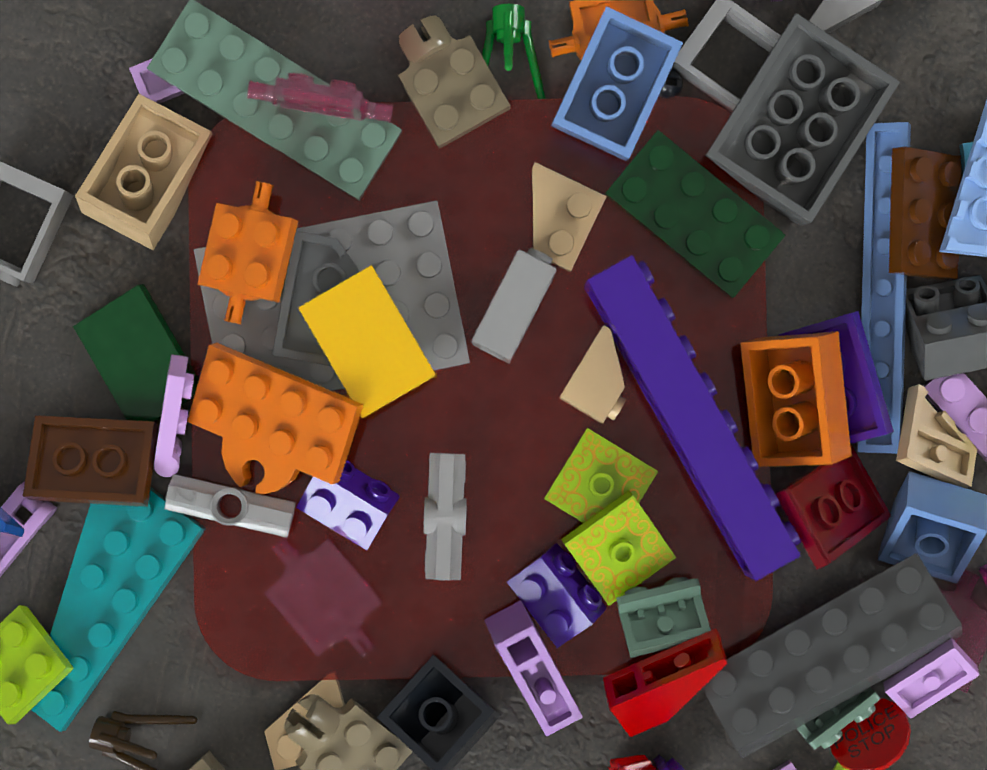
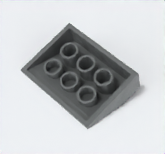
M795 13L705 156L766 205L795 224L802 226L812 223L900 81Z

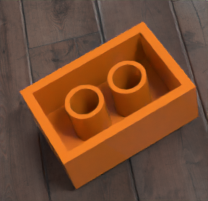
M839 331L760 337L741 342L752 454L759 467L832 465L851 457Z

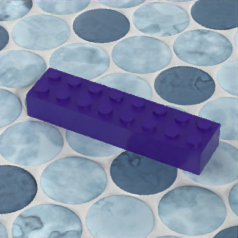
M633 255L589 278L584 288L605 326L611 329L616 346L744 575L757 581L800 557L801 555L796 546L801 543V540L789 521L784 522L783 519L779 518L775 508L780 506V503L768 483L765 485L760 483L754 471L759 469V465L747 446L743 448L737 443L733 434L738 431V428L727 409L719 410L712 396L717 394V390L706 372L699 374L691 359L697 356L685 334L678 337L672 327L671 322L676 320L671 307L664 297L657 300L650 286L655 283V280L648 266L643 260L637 263Z

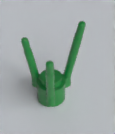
M518 4L494 6L492 8V20L486 21V38L482 57L489 66L496 36V41L504 44V68L507 71L512 70L513 44L520 42L522 36L538 102L541 104L545 103L546 98L531 36V21L525 20V8Z

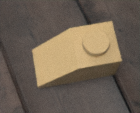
M605 325L601 327L559 397L599 423H604L607 417L614 420L626 401L624 397L620 396L625 385L612 332Z

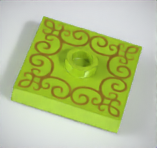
M586 428L544 499L585 523L628 491L640 503L658 471L589 428Z
M630 491L561 539L608 606L617 601V597L623 596L626 591L635 588L676 558Z

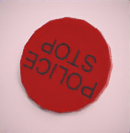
M881 698L874 704L876 710L868 718L859 723L853 720L841 729L842 737L831 745L830 748L832 755L843 768L847 770H884L901 758L909 745L911 728L907 715L896 703Z

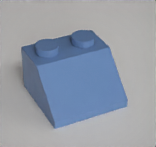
M909 471L895 497L890 513L891 517L888 520L878 553V560L896 565L917 553L932 577L957 584L987 533V495Z

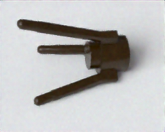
M113 711L111 718L99 716L96 719L91 731L89 747L102 751V756L116 759L136 770H157L124 753L128 751L150 759L157 757L155 751L129 742L131 728L125 727V724L197 723V718L195 716L124 714Z

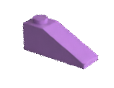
M520 600L484 619L497 650L546 737L583 718L522 601Z

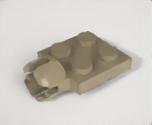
M434 15L420 19L423 25L421 30L427 41L423 42L413 24L399 35V44L409 61V67L406 71L400 73L398 77L437 147L440 149L510 110L511 106L471 36L455 40L450 36L442 20Z
M307 695L298 701L301 706L308 710L306 718L292 708L284 725L289 738L303 748L302 754L296 760L301 770H397L413 752L379 719L352 698L341 708H336L318 695Z

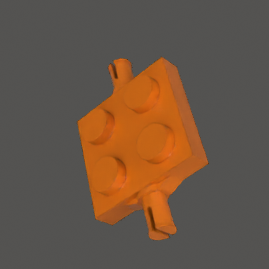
M654 0L569 1V9L573 21L572 36L548 40L552 58L576 52V55L581 60L606 6L664 34L667 30L687 27L688 18L686 17L685 9L661 15Z
M259 181L255 183L251 206L235 207L216 203L197 284L220 290L225 295L230 296L223 321L240 325L242 324L246 300L263 299L277 303L280 302L298 225V220L279 216L268 210L274 186Z

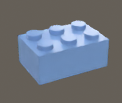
M606 6L551 126L624 161L628 160L683 42Z

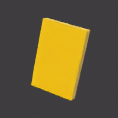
M372 265L298 308L350 398L364 404L361 411L362 418L367 417L436 376Z

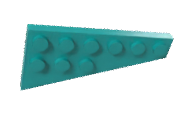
M152 487L150 488L148 507L90 503L50 633V637L74 669L31 709L59 732L66 731L206 530L203 525L187 514L165 510L166 498Z

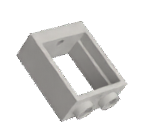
M716 0L680 49L672 68L678 71L682 78L732 113L740 99L692 66L693 62L723 20L769 53L781 35L732 0Z
M0 161V185L2 182H5L52 203L23 268L0 259V280L16 287L19 286L21 280L34 284L74 195Z
M530 248L527 253L518 250L472 339L473 346L510 364L555 277L557 269L551 266L553 260L551 257L533 248Z

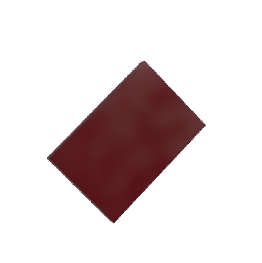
M850 445L851 457L832 465H817L775 494L816 569L829 565L891 517L889 510L852 445Z

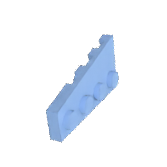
M987 100L939 252L987 257Z

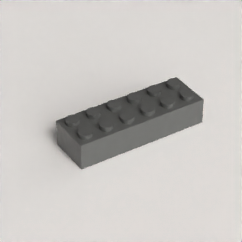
M915 553L727 659L728 664L702 689L735 749L743 759L911 665L951 638L955 640L961 637L962 624L922 560Z

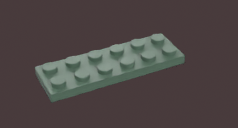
M195 0L188 1L147 67L156 76L357 201H360L402 134V129Z

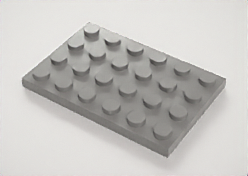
M438 201L296 229L299 232L337 238L359 271L371 265L373 266L434 371L470 364ZM206 247L193 249L198 275H200ZM288 268L280 302L277 303L263 299L246 300L241 325L223 321L230 296L225 295L220 290L201 286L212 344H222L331 391L345 389L332 366L272 355Z

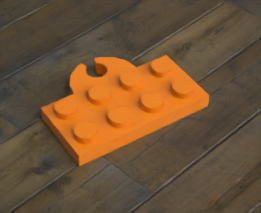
M213 343L208 346L187 422L223 437L221 454L225 469L240 487L247 485L252 478L250 472L251 461L256 460L260 462L264 467L265 476L256 485L255 494H266L286 487L296 479L300 471L331 485L340 482L364 404L222 344Z

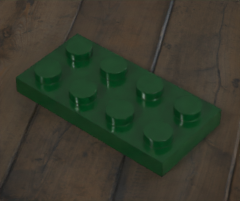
M659 130L656 131L605 193L607 198L731 300L786 236Z

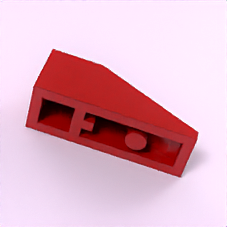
M716 628L603 677L609 709L630 737L669 721L728 664L718 630Z

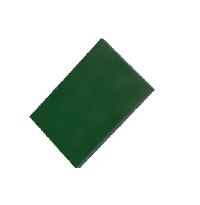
M139 284L80 321L73 328L126 420L156 422L162 416L171 355L186 356L144 284ZM189 361L187 362L186 373L194 374L191 398H182L181 406L194 398L199 381Z

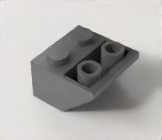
M981 275L906 290L905 321L912 354L924 381L987 368V286Z

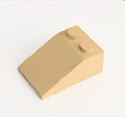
M138 94L75 195L81 213L154 250L180 205L211 138L212 131Z

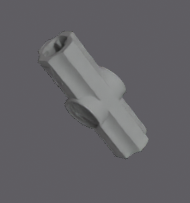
M430 453L428 497H425L424 534H427L425 579L461 580L462 537L466 536L467 498H464V483L466 481L465 454Z
M173 474L168 487L164 509L217 521L223 525H234L288 538L296 502L264 494H255V492L246 491L238 487H229ZM226 494H233L241 501L242 508L240 514L236 517H228L220 509V501Z

